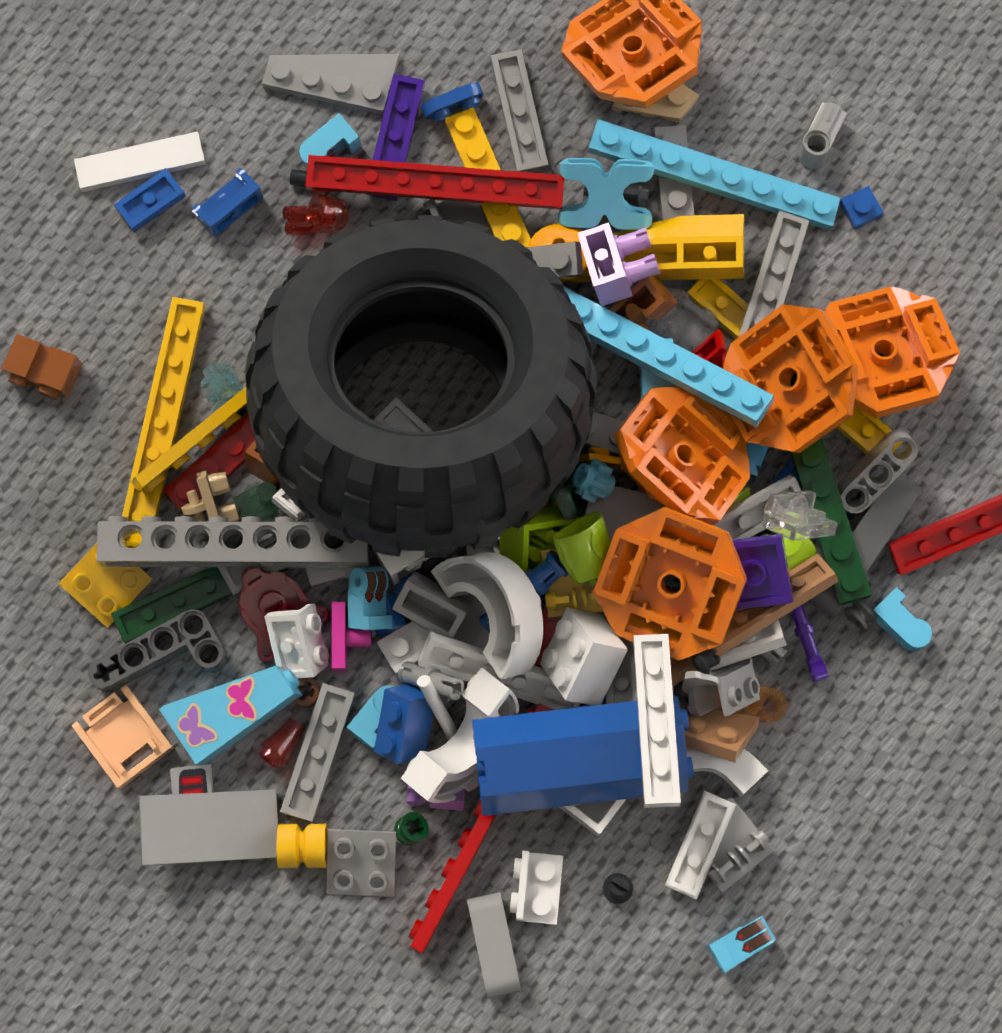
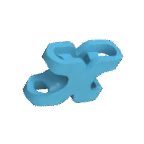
M567 158L559 163L561 176L565 179L582 182L589 194L584 202L566 205L559 211L558 222L562 226L593 228L599 224L603 215H607L610 224L616 229H642L652 225L650 211L646 208L629 205L623 196L624 189L630 184L647 182L652 178L654 165L651 162L619 159L613 163L608 173L604 171L601 162L594 158Z

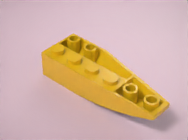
M744 214L677 216L654 222L646 228L652 247L624 256L622 262L628 263L654 254L660 274L652 277L659 278L660 280L744 279ZM628 229L621 232L613 233V235H617V237H619L622 235L635 232L639 229ZM588 267L582 276L564 282H592Z

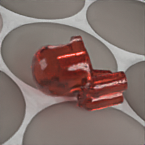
M315 196L310 200L308 207L285 206L282 211L283 218L288 220L285 223V233L287 235H309L312 232L337 233L344 229L349 221V210L346 203L334 196Z

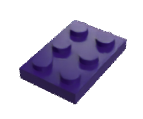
M783 534L733 540L747 577L736 609L792 603L793 594Z

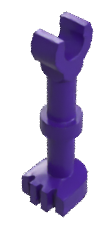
M802 604L791 611L796 625L794 632L796 637H800L812 682H817L829 676L812 634L815 632L813 623L809 624Z

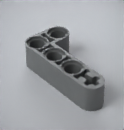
M191 609L96 659L89 667L88 676L89 680L97 688L104 692H112L189 650L194 660L203 670L211 673L218 672L227 663V653L208 618L203 612ZM196 619L202 620V630L197 634H189L187 631L189 623ZM163 636H173V645L168 650L158 649V642ZM207 649H218L219 654L216 661L213 663L203 662V654ZM137 651L143 652L142 663L138 666L130 667L128 663L130 655ZM118 660H119L120 665L126 670L125 673H122V672L118 669V668H120V667L116 664V662H117ZM105 668L110 671V680L107 682L101 679L103 677L102 670Z

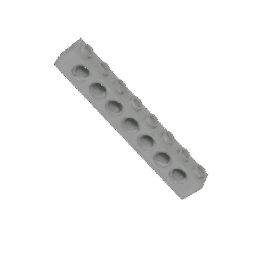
M110 516L108 521H98L96 561L102 567H369L370 543L356 540L350 544L344 541L341 547L330 549L326 546V541L332 534L316 517L309 518V522H295L294 517L285 516L276 517L275 522H262V518L254 516L242 517V522H228V518L222 516L209 517L208 522H195V518L189 516L175 517V521H161L162 518L156 516L141 517V521H128L127 517ZM140 534L142 536L139 546L136 548L126 547V541L130 535ZM199 534H206L209 536L208 544L201 549L194 548V538ZM233 534L242 535L243 542L238 548L230 549L226 547V541L229 536ZM300 534H306L310 537L309 545L303 549L293 547L294 538ZM164 535H175V543L170 548H160L159 542ZM264 535H275L277 541L272 548L264 549L259 546L260 539Z

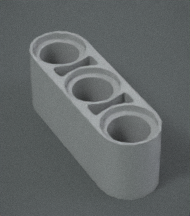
M896 429L887 433L839 482L837 487L845 510L850 513L863 512L915 460L918 454L917 444L906 431ZM907 441L908 445L903 453H893V447L897 442ZM883 465L884 472L882 475L875 478L869 476V471L872 467ZM860 489L861 495L858 499L854 501L845 499L848 491Z
M501 892L467 899L487 998L521 991Z

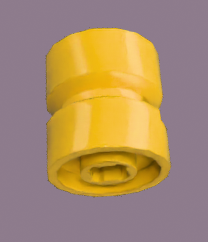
M278 824L276 840L278 868H298L301 862H304L307 868H327V824H308L305 830H301L298 824Z

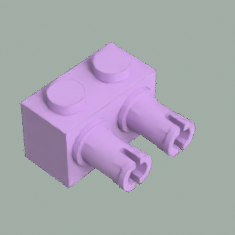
M609 223L578 233L593 286L601 306L633 296L630 286H633L632 283L660 274L654 254L633 262H622L624 256L652 247L645 227L619 237L613 235Z

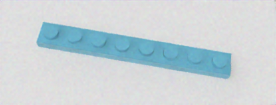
M599 119L596 122L587 151L615 162L619 159L649 161L654 165V174L776 214L781 210L807 219L810 225L828 231L833 227L840 201L839 197Z
M564 287L571 303L576 306L590 340L754 427L759 425L773 405L774 395Z

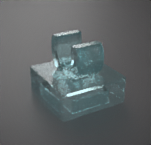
M210 364L202 370L206 378L200 382V387H211L214 391L207 398L209 402H219L223 398H232L243 389L230 364Z

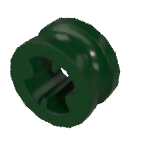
M418 812L407 813L399 818L394 826L396 838L406 846H412L422 841L429 831L427 820ZM413 823L416 827L413 831L417 833L410 835L407 831L410 827L406 825Z

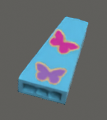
M273 666L169 703L159 710L196 765H205L295 701L302 694L297 688L300 682L291 669L285 670L283 667Z

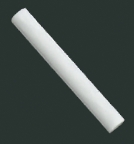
M423 675L418 678L417 684L444 734L450 740L458 729L430 677Z

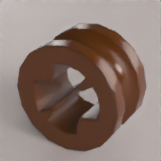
M311 677L298 678L300 682L298 687L304 688L306 683L311 684L312 687L310 689L314 691L313 697L307 696L304 701L297 698L294 703L303 708L314 706L320 693L319 685Z

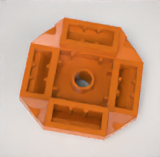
M601 0L570 21L561 53L567 64L599 99L621 103L628 107L634 106L647 109L697 74L703 31L702 21L682 0Z
M890 286L829 303L825 311L858 365L854 400L856 407L870 416L878 418L938 401L958 360L960 351L936 298L926 295L918 296L907 290ZM877 353H882V354L886 355L887 357H882V356L878 355Z
M782 304L731 342L723 369L774 395L773 405L757 427L730 414L746 442L801 453L853 416L858 365L826 311ZM794 373H797V381L791 387V377Z
M680 387L651 388L614 434L620 449L621 469L646 491L648 498L656 500L663 507L670 508L713 526L723 518L750 479L749 457L746 449L748 442L744 440L730 413Z
M663 507L616 529L594 587L593 595L598 604L601 605L615 635L633 642L634 635L668 634L670 657L680 661L705 650L720 646L723 643L747 577L728 531ZM667 575H675L679 578L681 582L680 590L673 591L668 588L665 581Z

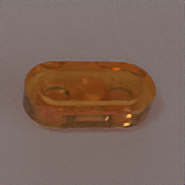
M760 685V700L735 712L737 714L760 717V722L775 723L785 715L788 703L781 691ZM772 701L775 704V711H765L763 707L764 702Z

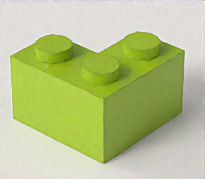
M557 505L543 507L536 516L521 528L511 527L503 532L500 536L499 554L512 560L524 573L530 568L534 569L542 562L541 550L556 549L552 539L554 534L579 519V516Z

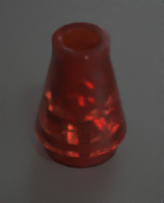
M289 718L284 725L260 744L262 749L258 755L266 763L278 770L283 764L288 765L305 728L296 720Z

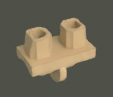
M207 470L198 472L197 483L202 499L199 500L196 490L187 492L189 503L181 507L183 515L193 514L195 522H205L203 511L206 510L208 517L222 516L227 517L228 522L239 521L240 516L235 501L218 506L215 499L216 495L231 491L226 472L210 475L207 474Z

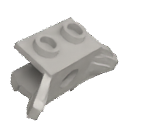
M751 657L712 670L710 675L698 671H688L685 673L682 691L689 694V705L687 708L693 716H702L721 705L724 716H729L760 700V684L755 677Z

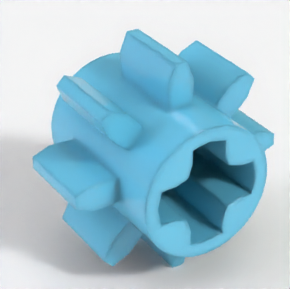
M592 459L590 465L586 463L581 464L573 476V485L577 487L575 493L591 503H595L597 497L607 498L615 485V478L610 475L613 469L596 459Z

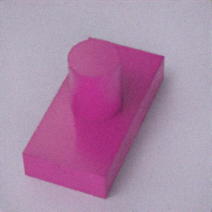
M332 602V670L334 673H348V648L372 647V630L348 628V607L346 602Z

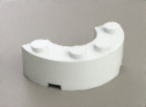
M489 552L455 557L437 565L431 572L448 598L472 594L483 604L490 625L489 640L483 653L498 677L505 679L528 673L540 654L543 639V617L540 597L524 571L507 557Z
M482 667L477 674L471 677L466 689L461 694L466 700V713L458 731L440 748L429 752L420 751L409 762L407 770L401 777L405 783L429 802L445 803L456 799L454 794L465 788V790L470 792L479 785L472 720L514 715V712L516 714L519 712V703L513 691Z

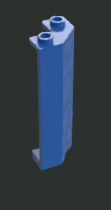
M673 696L680 792H688V778L694 777L693 762L691 757H687L684 730L689 729L688 714L686 709H680L678 696ZM637 701L472 720L482 816L644 797Z

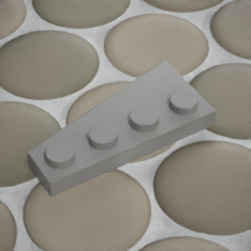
M399 54L270 55L262 86L265 89L384 115L393 75L396 74L400 57Z

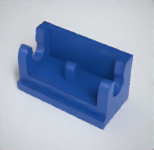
M242 168L236 171V177L199 206L196 203L192 207V213L215 238L263 199L260 186Z

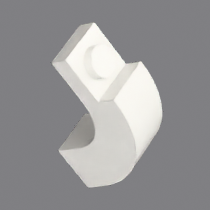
M686 747L687 757L692 758L694 772L705 771L720 776L740 797L768 772L760 761L745 749L734 763Z

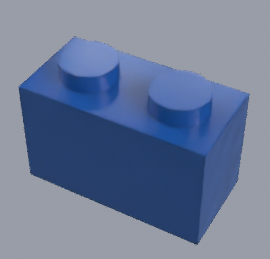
M407 683L384 690L374 752L397 764L409 762L420 751H427L433 712L419 687Z

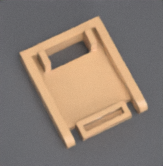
M126 684L121 687L123 694L128 698L126 702L123 703L114 692L82 716L90 727L88 731H85L78 721L72 724L73 729L118 789H122L174 749L173 745ZM149 744L154 752L128 771L122 763Z

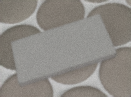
M276 789L139 796L141 866L277 858L278 817Z

